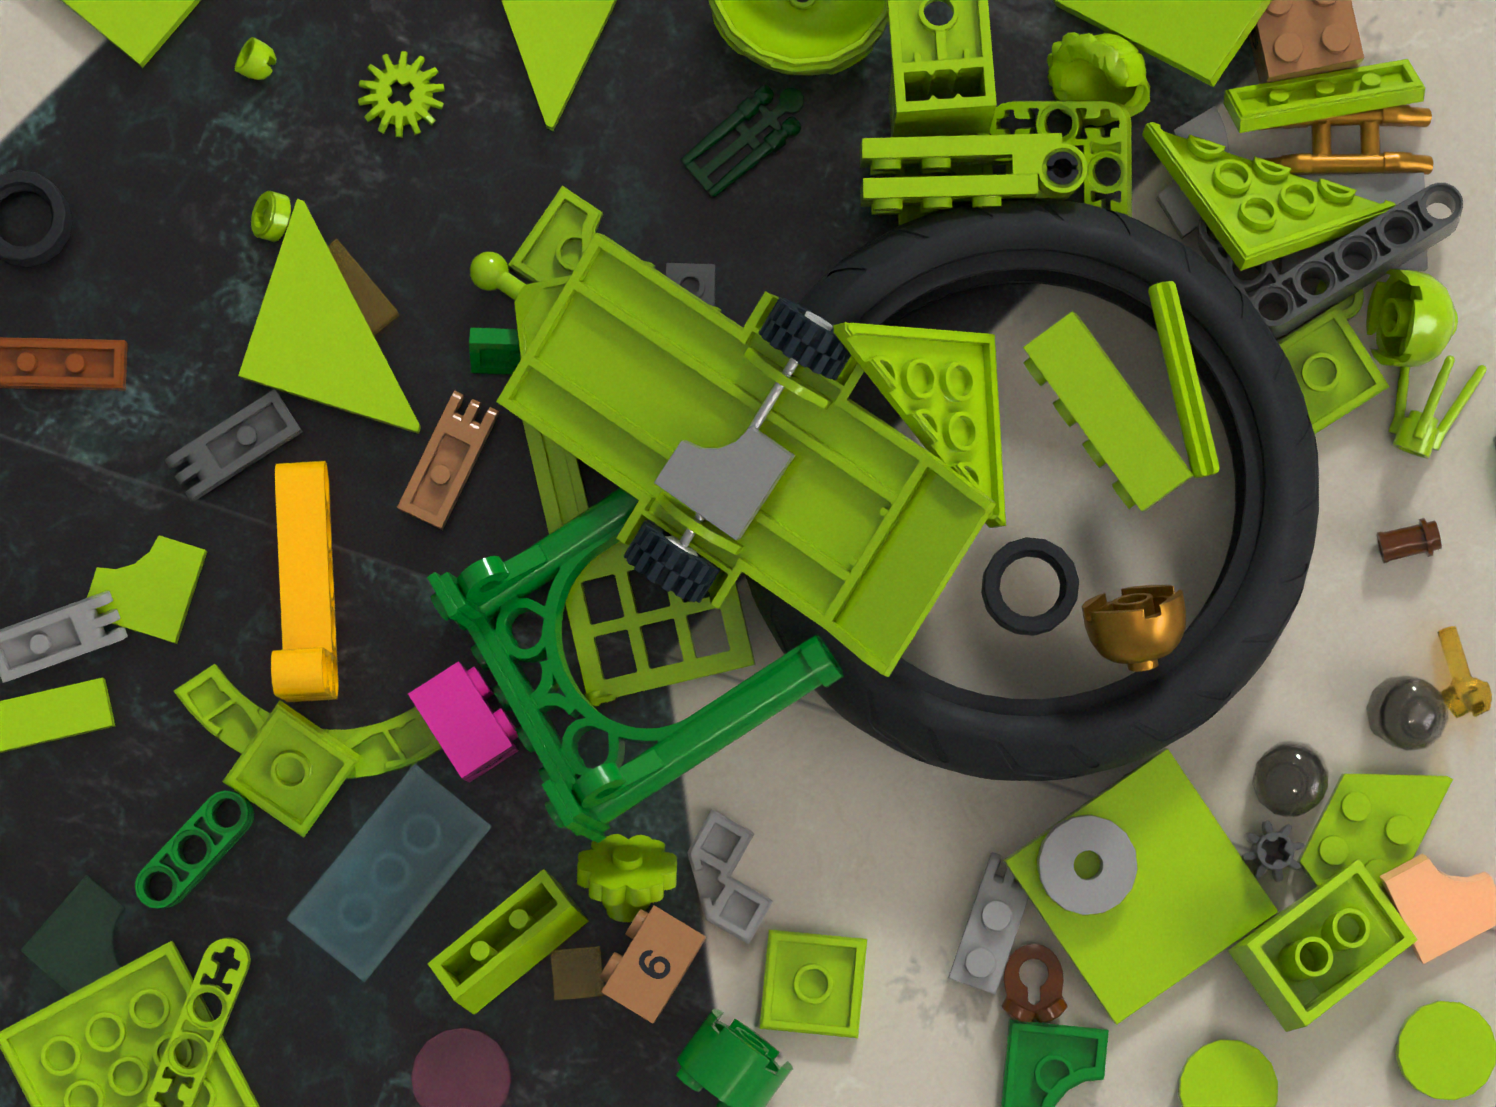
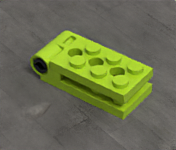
M1062 133L862 138L859 148L860 168H870L871 176L900 175L902 167H919L920 175H943L949 173L951 166L1006 164V175L863 178L860 187L861 207H871V215L901 214L903 206H920L921 214H930L938 210L951 209L952 205L972 202V208L1002 206V199L1050 198L1065 200L1084 182L1088 169L1087 161L1084 154L1077 147L1062 143ZM1057 168L1061 170L1066 177L1060 178L1056 176L1051 169Z

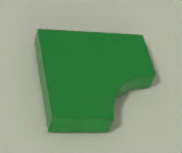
M1009 1019L1000 1107H1055L1065 1093L1085 1081L1104 1080L1109 1030L1040 1022L1028 1023Z

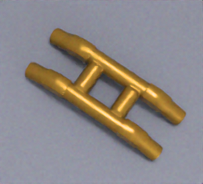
M1400 105L1261 129L1308 128L1311 126L1312 155L1311 153H1299L1262 159L1291 168L1290 174L1422 172H1424V175H1429L1433 170L1434 164L1431 156L1415 155L1408 152L1380 153L1379 125L1428 127L1431 123L1432 114L1429 108ZM1360 125L1361 154H1332L1331 126Z

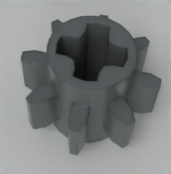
M1270 821L1262 822L1263 835L1258 837L1253 833L1245 834L1246 840L1252 843L1251 852L1245 853L1241 857L1246 861L1253 860L1257 865L1253 874L1255 878L1263 876L1266 870H1272L1274 880L1280 882L1283 881L1282 868L1287 866L1294 870L1300 869V864L1293 857L1295 850L1303 848L1304 843H1293L1288 837L1292 829L1290 824L1282 827L1279 832H1273ZM1278 840L1280 842L1278 851L1283 855L1282 860H1271L1267 863L1264 860L1267 852L1262 848V844Z

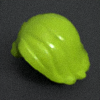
M1070 32L1063 36L1062 41L1053 43L1052 53L1048 54L1047 57L1049 67L1047 78L1056 101H1117L1126 107L1130 117L1142 112L1150 102V85L1146 78L1145 61L1136 46L1124 37L1110 33L1093 36L1090 33L1079 35L1075 32ZM1080 108L1084 127L1088 125L1102 126L1119 120V118L1111 117L1110 109H1105V114L1102 117L1085 118L1087 109ZM1060 109L1064 114L1071 117L1068 112Z

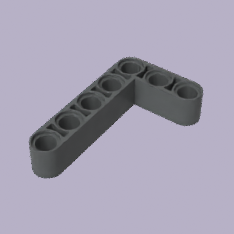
M1448 183L1429 185L1282 275L1278 273L1271 261L1254 266L1259 271V275L1255 279L1241 280L1237 278L1233 273L1237 265L1221 243L1212 239L1207 234L1210 228L1202 217L1199 219L1198 245L1206 260L1220 270L1252 302L1259 313V310L1269 303L1280 305L1285 310L1286 314L1278 320H1268L1262 316L1275 339H1278L1386 275L1385 272L1389 269H1396L1450 236L1459 224L1463 210V198L1461 193ZM1434 203H1442L1451 210L1452 214L1447 218L1437 219L1432 217L1426 208ZM1392 228H1400L1409 234L1410 240L1403 244H1394L1386 238L1385 233ZM1351 253H1359L1368 260L1369 264L1363 269L1356 270L1349 268L1344 263L1343 258ZM1310 278H1317L1326 284L1327 290L1319 295H1311L1303 290L1301 284Z

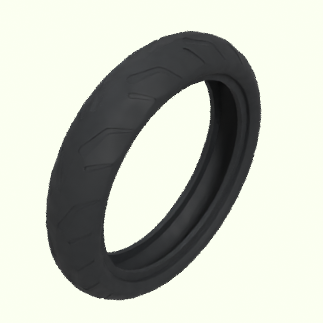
M1050 198L1002 199V206L972 208V202L952 207L951 209L938 210L899 225L847 255L803 297L798 305L802 308L804 306L815 315L823 317L830 324L836 325L848 322L894 326L904 317L925 305L957 292L1005 283H1039L1066 287L1099 297L1135 315L1157 331L1148 290L1154 284L1173 281L1177 287L1197 375L1212 398L1224 426L1231 451L1235 478V513L1231 540L1224 565L1214 589L1200 613L1184 632L1178 646L1170 654L1159 658L1156 668L1134 672L1124 679L1099 689L1071 696L1047 699H1011L984 695L956 687L935 678L905 661L902 657L890 676H884L858 658L826 629L746 575L755 604L784 654L816 634L825 642L840 665L844 677L827 688L822 684L815 691L845 720L900 753L926 764L990 780H1062L1117 768L1143 759L1161 750L1212 718L1248 683L1274 648L1288 624L1304 589L1314 550L1319 514L1318 450L1304 395L1288 358L1252 302L1220 270L1183 243L1126 214L1085 203Z

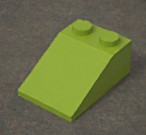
M1357 859L1266 921L1229 949L1228 952L1280 1025L1288 1032L1308 1026L1418 939L1360 859Z

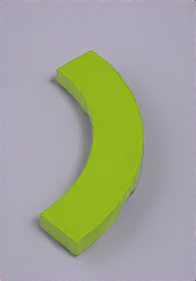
M213 664L174 690L187 710L210 733L241 754L270 715L269 712L245 697L226 678L216 664ZM416 706L392 719L366 727L347 730L323 729L361 756L346 779L377 776L396 771L422 761L442 750L441 745Z

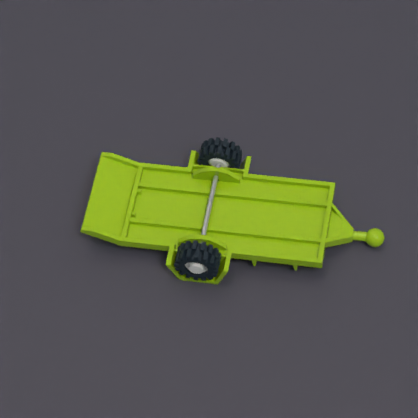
M600 233L594 235L570 276L527 285L509 273L507 262L498 253L483 252L477 255L470 265V277L473 283L480 289L487 291L499 289L515 300L521 360L496 402L639 500L616 538L622 543L629 545L624 554V558L627 559L626 561L634 566L637 572L645 574L648 580L660 584L661 588L668 592L670 590L673 591L676 596L682 599L685 597L691 602L696 601L700 603L707 591H709L710 603L718 610L739 575L743 572L826 629L867 665L880 674L889 677L997 503L938 457L848 398L864 370L834 334V324L828 323L823 317L815 315L804 306L802 308L794 301H789L783 297L779 298L765 291L746 324L742 327L722 314L720 308L707 304L656 270L654 264L641 260ZM750 427H755L794 454L795 457L741 539L735 540L711 522H703L705 518L654 483L681 441L687 440L703 448H722L736 442Z

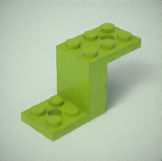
M887 0L892 73L888 93L891 137L990 135L989 130L997 103L988 0ZM936 1L944 2L951 8L953 17L947 24L933 25L925 18L924 9L926 6ZM992 165L951 166V169H949V173L953 176L993 175ZM902 167L900 175L895 177H929L934 175H920L919 167ZM903 206L901 214H898V226L927 214L920 213V206Z

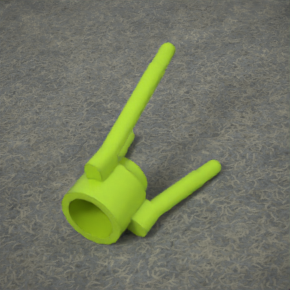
M1451 355L1445 358L1423 412L1411 410L1408 418L1405 417L1410 367H1400L1394 417L1388 430L1389 433L1396 435L1393 446L1409 454L1429 459L1432 449L1439 451L1445 434L1487 371L1486 366H1478L1437 428L1439 420L1433 417L1448 381L1455 358Z

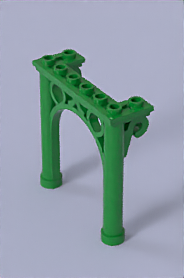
M622 488L617 489L522 553L505 562L499 556H490L468 566L461 572L458 578L449 572L443 575L434 572L427 577L435 591L430 596L434 607L444 620L452 619L463 631L468 629L476 643L471 646L473 656L485 671L491 670L498 683L493 687L498 701L506 711L510 712L513 710L520 723V726L516 728L519 739L530 753L536 752L543 764V767L538 771L544 782L541 785L550 799L545 802L548 814L559 828L565 826L576 836L582 835L597 843L606 838L603 832L611 828L609 825L610 821L822 684L827 688L844 677L843 671L822 638L816 634L691 716L675 724L660 728H635L612 721L600 713L585 698L570 673L563 650L562 619L566 599L576 578L594 558L619 542L616 538L639 501ZM554 579L545 606L525 598ZM534 612L544 618L542 636L534 647L521 649L518 646L517 640L513 637L512 625L520 614ZM547 657L548 660L540 662L542 678L537 689L534 691L517 659L525 663H536ZM559 687L562 690L565 697L557 693ZM553 709H563L575 719L580 714L585 718L575 720L569 725L563 739H561L547 712ZM601 730L608 733L609 755L602 765L595 768H587L584 760L579 755L578 743L586 732ZM625 741L654 745L622 766L625 755Z

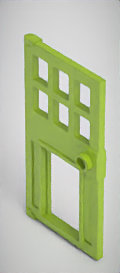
M523 421L549 534H551L589 508L578 458ZM621 541L598 555L581 571L566 599L565 605L586 690L585 697L593 706L613 701L616 697L756 665L736 582L720 606L730 650L698 658L688 615L715 609L710 603V597L703 598L700 603L696 601L685 603L682 598L676 596L670 590L668 592L669 607L639 614L629 577V571L635 570V567L630 565L626 561L627 559L624 558L629 545ZM615 575L624 617L592 624L582 583L588 580ZM674 619L683 661L651 668L641 627L651 623ZM628 630L637 672L605 679L595 638L600 635Z

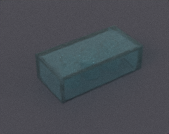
M413 762L288 914L287 920L365 982L492 826L416 762Z

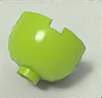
M1389 269L1385 272L1390 275L1386 282L1377 281L1368 303L1367 335L1376 333V344L1378 346V349L1370 348L1371 353L1381 365L1400 367L1422 366L1440 356L1451 340L1458 325L1457 312L1454 309V304L1447 288L1430 274L1411 270Z

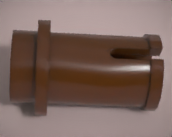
M1425 518L1419 519V524L1387 532L1381 531L1376 534L1383 563L1421 553H1426L1427 557L1433 556V551L1442 549L1440 533L1435 520L1426 522Z

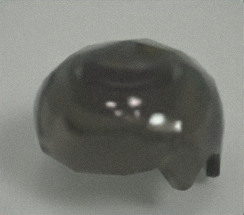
M1403 675L1386 678L1372 691L1366 707L1372 732L1392 747L1405 751L1427 749L1442 736L1449 719L1448 706L1441 692L1428 681L1415 676Z
M1287 740L1269 748L1257 761L1252 785L1259 802L1273 814L1294 818L1306 814L1317 807L1323 800L1328 789L1330 772L1323 755L1311 745L1304 742Z

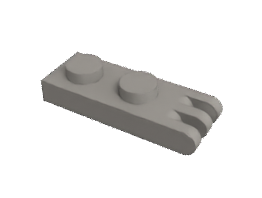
M110 591L96 594L0 629V677L2 682H8L127 638L128 635L125 627L115 628L108 632L104 630L103 626L121 619L117 609L101 614L97 613L96 608L105 606L113 601Z
M992 852L948 978L996 995L1029 898L1020 884L1014 881L1015 877L1008 867L1004 877L995 874L1001 863V855Z

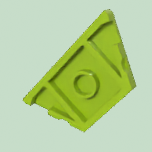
M1341 774L1297 862L1309 879L1314 881L1316 886H1319L1353 861L1360 859L1390 901L1379 876L1413 859L1453 779L1448 776Z

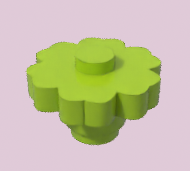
M612 834L599 843L592 841L591 850H584L578 854L577 884L581 887L589 888V897L596 901H602L607 915L613 920L632 922L640 909L646 911L651 903L663 899L664 890H671L676 887L677 856L673 853L665 852V844L662 841L651 839L648 836L636 835L627 839L625 836Z

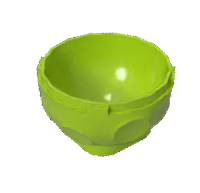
M708 0L716 28L734 51L766 69L787 75H832L841 72L871 53L874 45L883 36L889 24L887 0H809L803 3L797 0Z

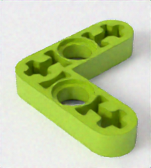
M1112 100L1012 101L1002 103L996 107L989 130L991 135L1010 134L1009 129L1001 128L1000 124L1001 119L1009 117L1010 110H1014V115L1017 119L1035 118L1032 108H1038L1039 112L1036 119L1038 134L1051 133L1047 126V119L1052 111L1062 109L1068 112L1072 118V129L1069 134L1062 137V143L1073 146L1084 145V156L1088 167L1084 180V203L1106 209L1105 199L1096 201L1095 192L1109 194L1121 191V200L1116 198L1111 200V211L1132 217L1131 117L1124 105ZM1080 108L1087 109L1085 118L1102 117L1105 114V109H1110L1111 117L1119 118V127L1111 129L1110 137L1105 136V130L1102 127L1085 128L1087 138H1081L1083 117ZM1035 127L1020 128L1015 130L1014 134H1033ZM1105 157L1117 161L1121 170L1119 180L1110 186L1099 182L1095 174L1098 161Z

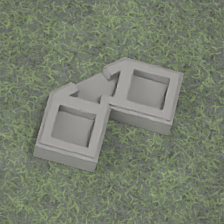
M711 809L687 852L705 919L749 944L773 902L771 899L731 877L754 833Z

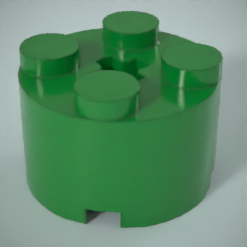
M712 1009L677 1057L681 1068L676 1073V1076L691 1089L700 1092L705 1088L719 1099L716 1104L717 1107H766L793 1070L792 1065L787 1061L780 1067L774 1061L780 1053L774 1046L737 1019H734L730 1026L719 1021L724 1012Z

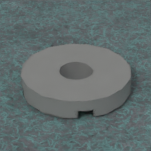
M1094 815L1071 817L1055 825L1042 840L1037 856L1039 878L1047 896L1063 909L1082 915L1104 913L1120 904L1132 889L1138 870L1136 850L1127 833L1112 821ZM1083 851H1094L1100 860L1098 872L1091 878H1080L1074 870L1075 858Z

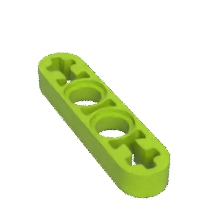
M227 937L216 940L205 951L149 1089L146 1100L147 1107H164V1102L157 1099L158 1093L168 1092L175 1080V1077L165 1076L167 1068H170L179 1076L195 1078L192 1086L186 1081L181 1083L177 1093V1098L184 1102L183 1107L194 1106L249 970L251 961L249 950L238 939ZM228 946L235 949L234 958L240 961L239 968H230L222 982L232 984L230 994L219 985L203 983L205 974L212 979L216 978L220 963L214 960V954L216 952H225ZM202 993H213L221 1000L222 1011L216 1020L204 1021L195 1013V1000ZM186 1039L195 1040L203 1049L201 1063L193 1068L182 1066L176 1059V1047L181 1041Z

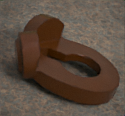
M1034 943L1024 945L1015 950L1007 962L1004 972V987L1007 996L1001 1006L1010 1017L1017 1021L1029 1023L1035 1018L1041 1023L1049 1022L1061 1016L1068 1007L1062 997L1063 970L1057 956L1049 948ZM1029 959L1042 961L1048 970V978L1040 986V1001L1035 1005L1028 1001V987L1022 983L1019 976L1020 967Z

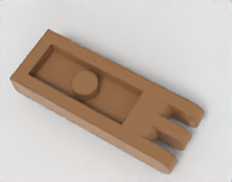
M457 391L453 392L397 506L398 510L442 531L499 415L498 410L490 407L485 413L482 423L476 422L475 419L482 403L474 399L470 401L464 415L457 413L464 398V394Z

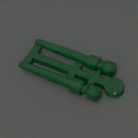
M760 86L755 91L753 98L749 99L747 97L736 106L737 110L680 159L702 188L712 198L715 197L772 151L776 153L786 145L785 140L788 137L793 138L800 133L801 123L795 117H788L782 123V128L778 119L785 113L796 114L801 111L804 105V96L801 91L796 88L785 89L780 94L779 105L769 111L764 106L773 101L774 93L769 86ZM760 111L763 118L748 129L743 121H749ZM768 127L774 128L773 131L763 138L764 142L761 144L756 137ZM735 128L741 136L700 169L694 162V159ZM749 145L753 151L714 185L708 177L745 146Z

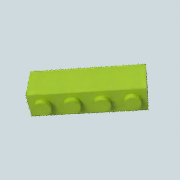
M1070 312L1023 347L1030 356V358L1023 362L1025 367L1040 386L1048 382L1056 392L1059 399L1053 402L1054 407L1069 427L1078 423L1089 438L1082 443L1083 447L1099 468L1106 463L1118 478L1112 484V487L1128 509L1137 505L1141 512L1146 511L1194 477L1191 470L1077 313Z

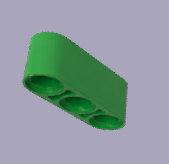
M226 790L216 792L209 797L138 874L135 881V891L141 903L157 909H168L179 904L249 830L255 814L251 802L239 793ZM234 800L240 806L241 816L234 826L225 828L218 821V809L225 801ZM199 836L206 843V855L199 863L191 864L184 857V845L190 838ZM164 872L172 880V892L166 899L158 901L150 893V881L158 873Z

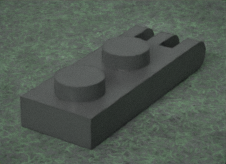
M273 389L177 450L164 461L169 469L178 467L185 461L189 462L190 466L180 471L175 478L181 486L198 476L201 482L185 492L190 502L298 436L303 431L276 389Z

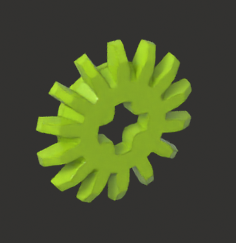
M406 51L400 52L399 64L397 65L392 64L388 54L382 55L386 66L383 71L370 64L367 70L376 78L374 81L360 80L359 87L369 89L370 94L358 99L359 106L372 104L373 108L364 116L367 122H370L377 116L382 119L377 131L384 134L388 125L393 124L395 125V137L402 138L404 125H410L414 135L421 133L417 123L421 118L430 125L436 121L428 110L430 107L442 110L444 103L434 99L433 93L445 91L444 84H431L429 79L439 73L436 67L422 72L420 68L425 58L421 55L412 66L408 65V52ZM397 81L401 86H406L410 83L414 87L409 93L412 101L406 106L400 101L392 104L388 100L393 94L390 86Z

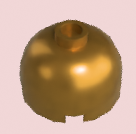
M1142 585L1122 588V596L1113 601L1107 602L1106 593L1085 601L1082 605V612L1090 642L1102 657L1114 663L1127 664L1129 671L1139 672L1156 668L1158 666V659L1170 654L1182 640L1186 628V607L1183 591L1180 589L1175 593L1174 586Z

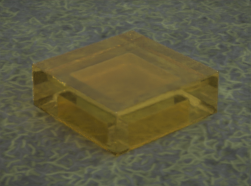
M601 946L553 950L551 952L555 1000L605 996L602 993L604 981L599 978L603 971Z

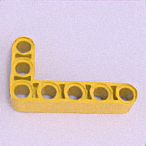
M326 461L279 463L275 466V494L283 650H273L271 654L273 691L275 696L286 702L338 699L339 685Z

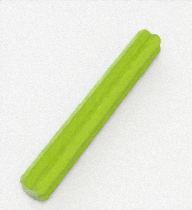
M1173 281L1160 282L1150 286L1148 293L1190 469L1194 478H1202L1218 473L1220 469L1177 287Z

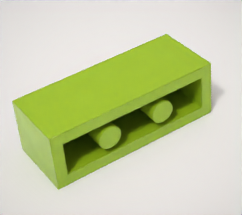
M543 869L432 959L428 965L453 1000L475 1015L588 923L589 920L563 885Z

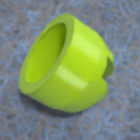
M251 37L244 44L237 57L235 71L251 79H265L273 72L268 65H275L277 58L271 47Z

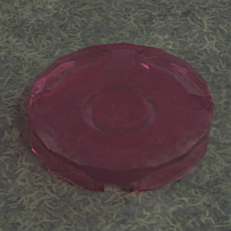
M464 1027L443 1031L428 1040L415 1058L411 1075L414 1096L421 1107H501L508 1097L512 1079L509 1060L499 1044L482 1031Z

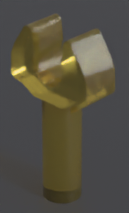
M1456 626L1439 630L1437 632L1452 678L1451 684L1441 691L1447 708L1456 718H1460L1469 712H1472V715L1477 717L1489 711L1492 701L1489 683L1472 677Z

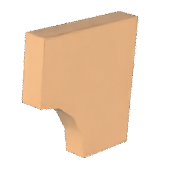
M1422 853L1379 876L1392 905L1418 939L1411 946L1417 959L1423 964L1496 926V886L1492 877L1486 872L1469 877L1449 876L1436 869L1430 859Z

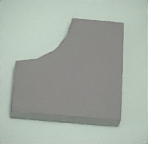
M750 427L736 442L722 448H703L683 440L654 483L730 537L739 540L795 455L755 427Z

